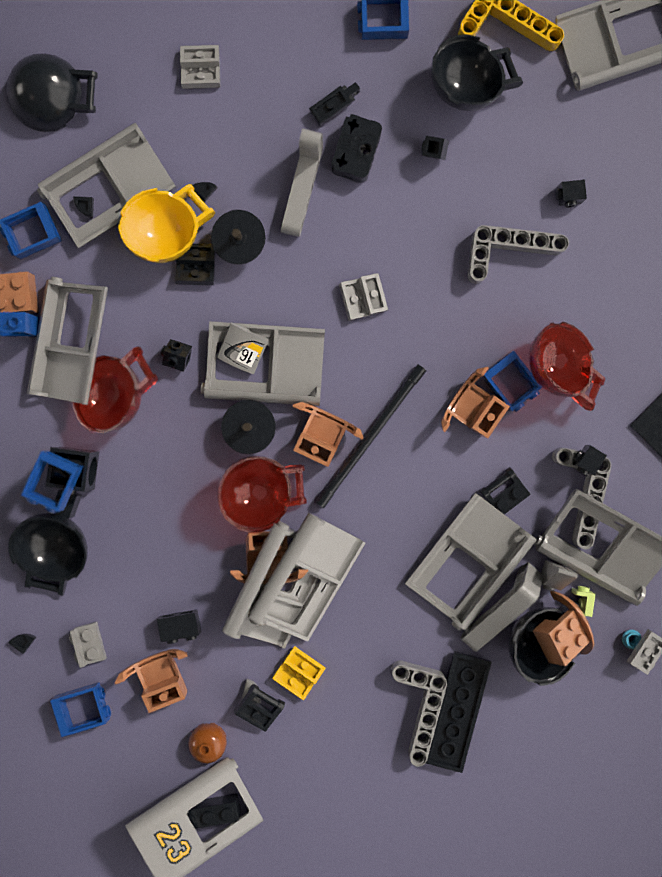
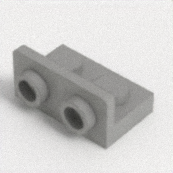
M97 622L78 626L70 631L69 640L75 649L74 659L80 668L107 658Z
M647 629L627 662L648 675L662 654V638Z

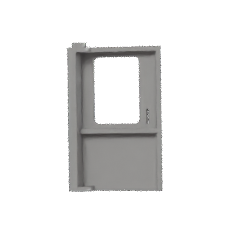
M51 277V280H46L27 394L88 405L108 288L63 283V279ZM71 292L93 295L86 342L83 348L65 346L60 343L68 295Z
M209 321L207 373L205 383L201 384V394H204L205 398L237 401L254 400L257 402L281 404L305 402L313 406H320L325 329L234 323L248 328L252 333L268 338L267 345L270 347L268 381L266 383L216 379L217 344L224 341L231 323Z
M578 489L572 492L542 536L539 535L534 543L536 551L635 606L642 603L646 595L645 587L662 567L661 535ZM572 508L585 512L619 532L600 558L596 559L554 535Z
M475 493L405 584L450 617L453 621L451 624L459 631L462 629L467 630L537 539ZM456 548H460L483 565L486 570L456 608H451L427 590L426 586Z
M280 521L278 524H273L222 629L228 636L239 639L241 635L276 644L285 649L291 634L267 624L257 627L250 622L248 615L266 586L262 582L285 536L294 538L297 533L296 530L290 529L289 525ZM306 573L301 579L294 581L290 591L281 590L267 614L290 624L295 623L319 578Z

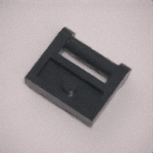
M510 467L505 470L506 473L489 486L479 490L487 502L504 515L531 495ZM509 479L513 481L512 484L492 498L490 494Z
M252 684L248 693L235 708L234 713L236 716L266 732L283 710L285 702L281 699L273 698L261 691L259 686ZM256 696L274 708L269 710L253 699Z

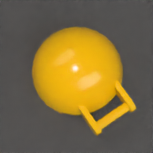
M191 184L186 185L175 194L169 191H158L157 188H153L134 195L125 204L120 213L121 220L118 228L123 242L135 256L153 263H167L180 258L190 249L195 241L198 228L213 218L215 211L202 201L194 192V187ZM188 196L203 212L197 217L191 206L184 201Z

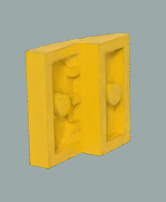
M294 646L272 679L304 701L313 685L316 684L324 672L325 667Z

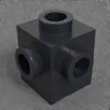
M170 339L167 346L164 345L161 350L160 356L163 357L162 365L184 372L191 358L192 346Z

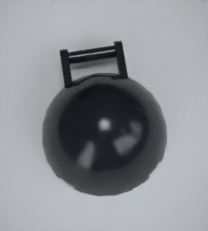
M457 35L445 40L439 45L431 65L432 81L439 97L453 108L463 111H475L492 104L501 96L503 91L520 87L523 84V80L517 74L510 56L511 50L509 47L491 50L490 46L479 41L481 37L472 35ZM502 59L505 63L510 79H506L504 68L502 63L500 62V60Z
M46 53L33 54L23 58L13 67L7 83V99L13 113L25 126L42 132L56 131L66 127V123L74 117L75 112L96 113L94 94L95 80L98 79V73L91 70H75L69 62L56 55ZM80 79H87L86 104H80L82 95Z
M44 513L27 518L14 529L8 542V553L12 563L15 564L16 562L22 571H26L25 588L35 587L57 592L58 595L63 596L67 581L74 577L76 579L83 571L88 556V546L82 530L75 522L59 514ZM34 577H37V578H39V579L46 580V581H55V582H56V581H60V582H59V585H57V584H53V583H48V582H44V581L35 580Z
M574 601V602L577 604V606L580 608L579 602H578V601ZM565 605L559 609L545 607L525 613L515 623L510 633L508 650L515 669L529 682L537 683L540 686L551 685L564 678L575 665L572 662L573 659L566 666L549 663L533 632L545 619L557 621L568 610Z

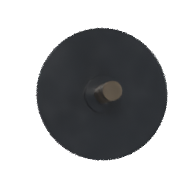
M231 210L221 215L215 222L211 233L212 245L218 256L224 261L236 265L246 264L256 259L262 252L266 240L265 229L261 221L254 214L245 210Z
M243 400L233 404L224 414L221 424V431L225 442L230 448L242 454H255L267 448L272 442L276 430L275 419L271 411L264 404L254 400Z

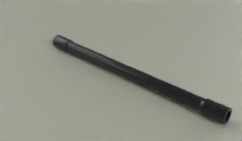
M417 364L408 376L407 381L363 440L315 502L322 508L326 507L353 467L412 388L426 373V369Z

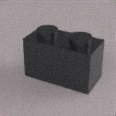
M198 609L161 615L157 619L160 641H167V644L176 643L178 639L185 638L187 641L194 640L201 633Z

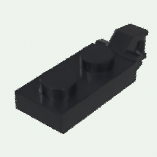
M356 82L348 88L345 85L339 86L311 106L309 111L318 124L322 126L355 101L354 96L360 93V87Z

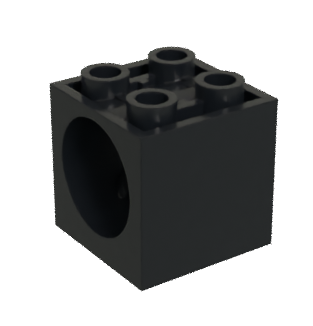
M50 447V452L83 466L74 486V491L86 492L95 489L100 452L69 447ZM48 463L45 487L65 489L72 473Z

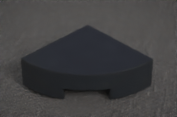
M201 182L192 185L194 192L204 202L218 188L211 182Z
M73 196L77 209L83 215L93 218L94 198Z
M20 634L12 638L8 643L24 654L37 637L31 634Z

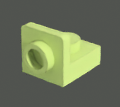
M578 586V589L572 588V593L582 596L578 601L581 611L585 616L592 617L595 593L590 591V588Z

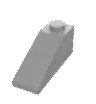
M545 560L541 572L543 575V588L549 591L564 589L578 576L577 573L567 567Z

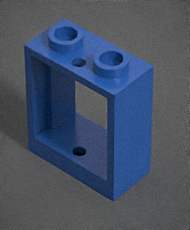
M408 0L357 1L358 14H361V20H358V33H362V40L408 39ZM399 4L400 26L367 27V5Z
M42 202L0 219V232L4 238H7L9 243L7 248L12 256L23 259L62 241L47 206ZM39 215L48 238L21 249L12 227Z
M0 312V336L37 337L40 318L26 312Z
M515 351L507 354L482 376L494 394L510 406L508 412L520 410L525 406L523 402L528 398L530 400L534 399L540 394L538 390L542 388L541 384ZM511 362L531 386L528 391L512 403L508 401L491 379Z
M41 451L21 495L26 497V501L38 505L40 503L44 505V509L53 513L65 509L83 466L50 451ZM47 463L72 473L59 502L35 492V488Z
M99 682L58 694L50 700L61 737L98 727L109 721L111 710L109 705H106L104 699L106 697L105 690L100 686ZM93 691L100 716L72 724L65 700Z

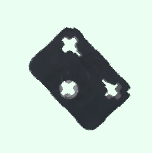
M350 114V117L346 116L331 162L333 174L359 183L367 181L381 138L382 125L379 122L354 114ZM352 125H355L356 127L354 128V130H352V133L350 134V128L352 127ZM368 149L369 153L363 154V151ZM344 158V165L342 167H339V164L341 163V161H343Z

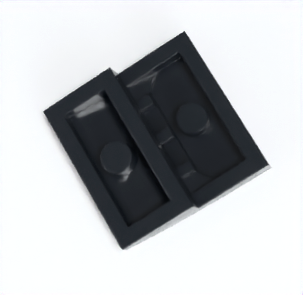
M192 244L184 255L175 260L176 284L214 286L216 252L212 244Z

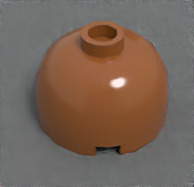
M215 723L198 725L189 737L188 747L190 754L200 763H213L221 758L226 750V733Z

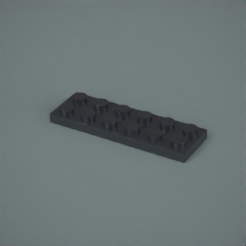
M456 651L453 652L446 678L447 687L426 764L463 773L492 664L491 660Z

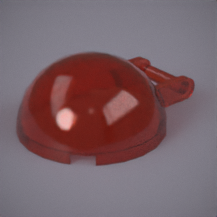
M561 322L560 324L550 323L537 334L531 344L529 351L531 373L536 382L553 395L571 397L585 410L592 411L596 405L595 399L599 389L606 380L603 375L593 368L594 360L591 351L594 348L589 339L574 325L566 322ZM592 382L593 386L590 390L589 395L587 396L585 392L588 390Z
M134 347L122 359L106 355L96 357L88 405L72 402L76 418L87 430L98 433L114 432L129 424L136 416L140 408L142 395L158 381L157 375L152 373L142 355L143 350L141 347ZM136 360L146 377L141 382L137 374L130 367Z
M249 456L234 462L224 472L217 490L219 508L226 521L241 531L249 533L262 532L271 529L274 523L278 524L282 516L287 512V507L306 504L307 498L304 497L303 485L304 465L282 466L276 460L264 456ZM290 473H295L297 497L291 498V483L288 476Z

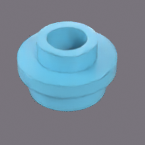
M630 629L624 632L622 642L627 648L635 649L642 637L638 631ZM630 636H634V640L632 642H629Z

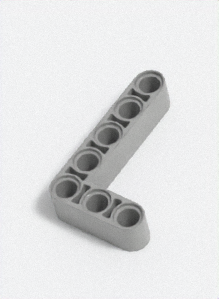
M302 129L299 141L300 157L284 214L281 233L297 237L301 235L322 155V133Z
M487 225L479 226L472 235L468 280L473 284H479L487 277L491 248L559 255L568 248L569 240L562 234ZM478 232L485 233L486 240L479 239ZM502 234L505 237V242H499L497 235ZM517 236L524 239L523 245L517 243ZM535 239H541L543 247L537 246ZM559 241L562 244V249H557L554 242ZM475 252H483L484 259H478ZM479 270L482 273V277L479 279L475 278L473 271Z
M557 448L553 451L552 459L556 464L578 468L573 465L577 450ZM562 451L566 453V459L563 462L559 459V454ZM605 458L603 468L598 470L595 476L589 474L586 476L582 491L602 503L611 471V462L608 458ZM594 479H598L599 486L594 489L592 482ZM578 509L572 535L573 543L582 549L591 548L595 541L599 520ZM589 516L591 522L585 526L584 519ZM582 535H586L587 538L584 544L579 542Z
M529 562L525 563L517 572L513 589L463 632L460 639L475 652L482 648L537 600L540 594L543 575Z
M398 660L391 667L393 678L397 682L425 689L408 750L411 763L416 767H420L426 763L447 681L444 674L439 670ZM398 668L405 669L402 675L396 674L395 671ZM416 673L424 674L420 680L414 679ZM435 678H442L440 684H433ZM435 696L437 700L434 703H429L428 698ZM425 715H431L432 719L430 721H424L423 717ZM420 734H427L425 739H418ZM415 752H421L422 756L419 758L413 757V754Z

